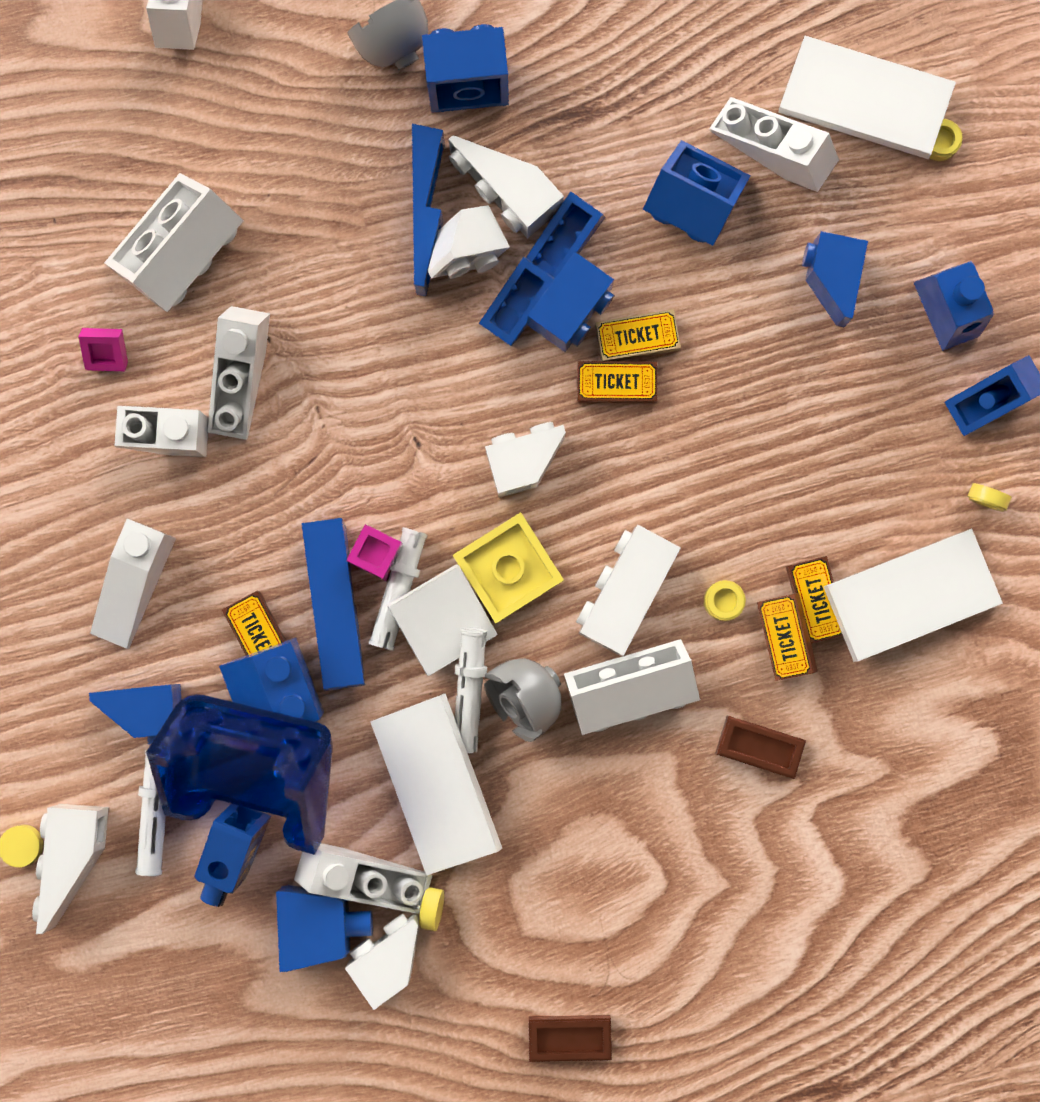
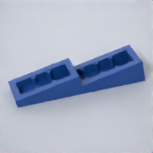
M412 123L414 286L417 295L426 297L431 279L428 268L438 230L443 226L442 211L431 208L445 140L443 130Z
M570 191L527 257H523L479 324L510 346H513L527 326V315L572 254L574 252L579 254L605 219L603 213Z
M342 518L301 523L323 689L328 691L364 686L365 679L357 607L354 603L351 566L346 561L349 556L346 526Z

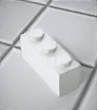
M637 525L632 533L625 530L614 549L615 552L620 554L614 568L606 565L595 587L601 589L598 598L594 604L587 601L576 620L577 623L582 625L578 634L619 656H624L681 547L640 525Z
M681 639L564 674L582 735L604 731L618 724L632 720H641L649 715L669 709H678L686 704L700 700L692 662Z

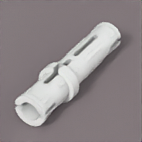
M402 528L400 542L403 544L390 568L391 572L372 636L368 642L369 644L394 650L399 626L388 609L387 604L410 592L414 577H419L420 570L417 569L425 539L428 536L427 534Z
M478 628L461 629L459 664L455 665V674L458 675L455 721L467 753L478 751L481 690L483 677L487 673V667L484 666L487 630Z
M145 750L143 786H139L138 796L142 797L137 868L135 869V873L141 876L162 875L167 798L171 797L172 788L168 787L170 756L172 753L169 750Z

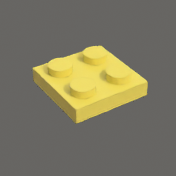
M521 512L453 555L496 624L564 581Z

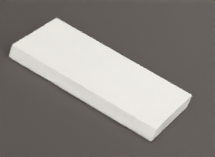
M804 36L778 113L929 159L956 82Z
M972 529L823 586L853 662L861 661L1003 604Z
M446 693L370 721L426 876L503 849Z

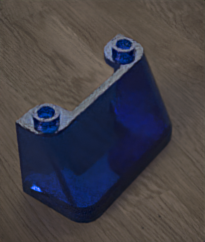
M196 694L180 700L146 751L164 815L191 821L206 815L215 800L224 801L287 818L282 830L286 844L295 850L313 855L316 854L324 838L333 753L330 730L318 722L206 695Z

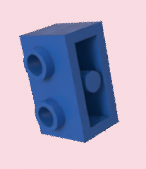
M574 252L527 315V325L564 352L567 351L572 343L578 347L591 329L587 322L595 311L601 315L613 300L615 295L610 291L612 290L614 279Z

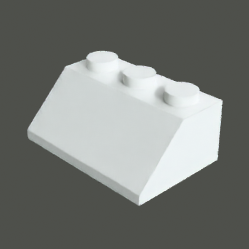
M179 173L104 263L153 303L168 312L172 306L179 304L184 299L187 288L195 278L204 274L212 264V258L220 248L234 239L237 234V228L244 220L210 188Z

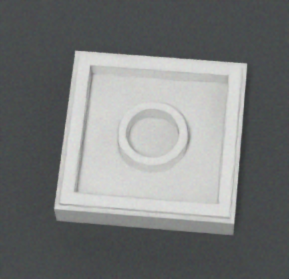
M457 564L387 604L388 609L428 676L459 658L462 628L487 630L486 642L498 635L460 566Z

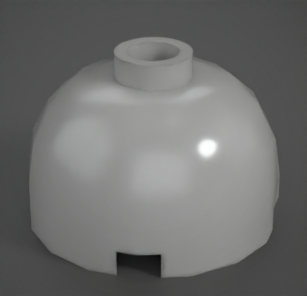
M395 0L369 15L368 25L362 28L358 22L347 32L355 49L371 65L383 68L395 64L398 70H401L419 59L416 51L423 46L422 35L428 34V19L419 0Z
M521 658L508 660L485 674V678L490 679L484 683L490 703L503 722L509 716L518 726L512 730L518 737L526 742H533L555 723L561 711V693L558 688L561 683L557 674L550 667H543L533 660Z

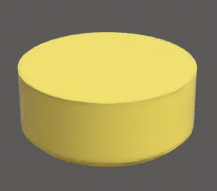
M943 119L932 154L929 157L930 159L935 161L948 160L959 150L962 144V132L956 123Z
M972 483L967 496L972 502L1001 512L1007 511L1012 498L1006 493L976 483Z
M723 580L716 582L707 589L704 595V607L707 613L716 620L728 621L735 619L744 610L745 594L742 588L732 581Z
M30 825L12 827L5 831L0 838V857L6 864L12 867H24L32 864L43 852V838H41L40 832Z
M432 887L426 889L419 915V926H421V929L437 931L444 905V890Z

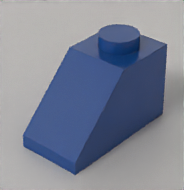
M821 231L813 243H807L802 266L808 267L806 282L835 325L845 327L853 319L868 241Z
M1028 355L944 403L961 433L965 436L1039 396L1040 373Z
M181 684L89 693V700L92 704L133 738L147 737L148 745L173 742L172 734L185 732Z

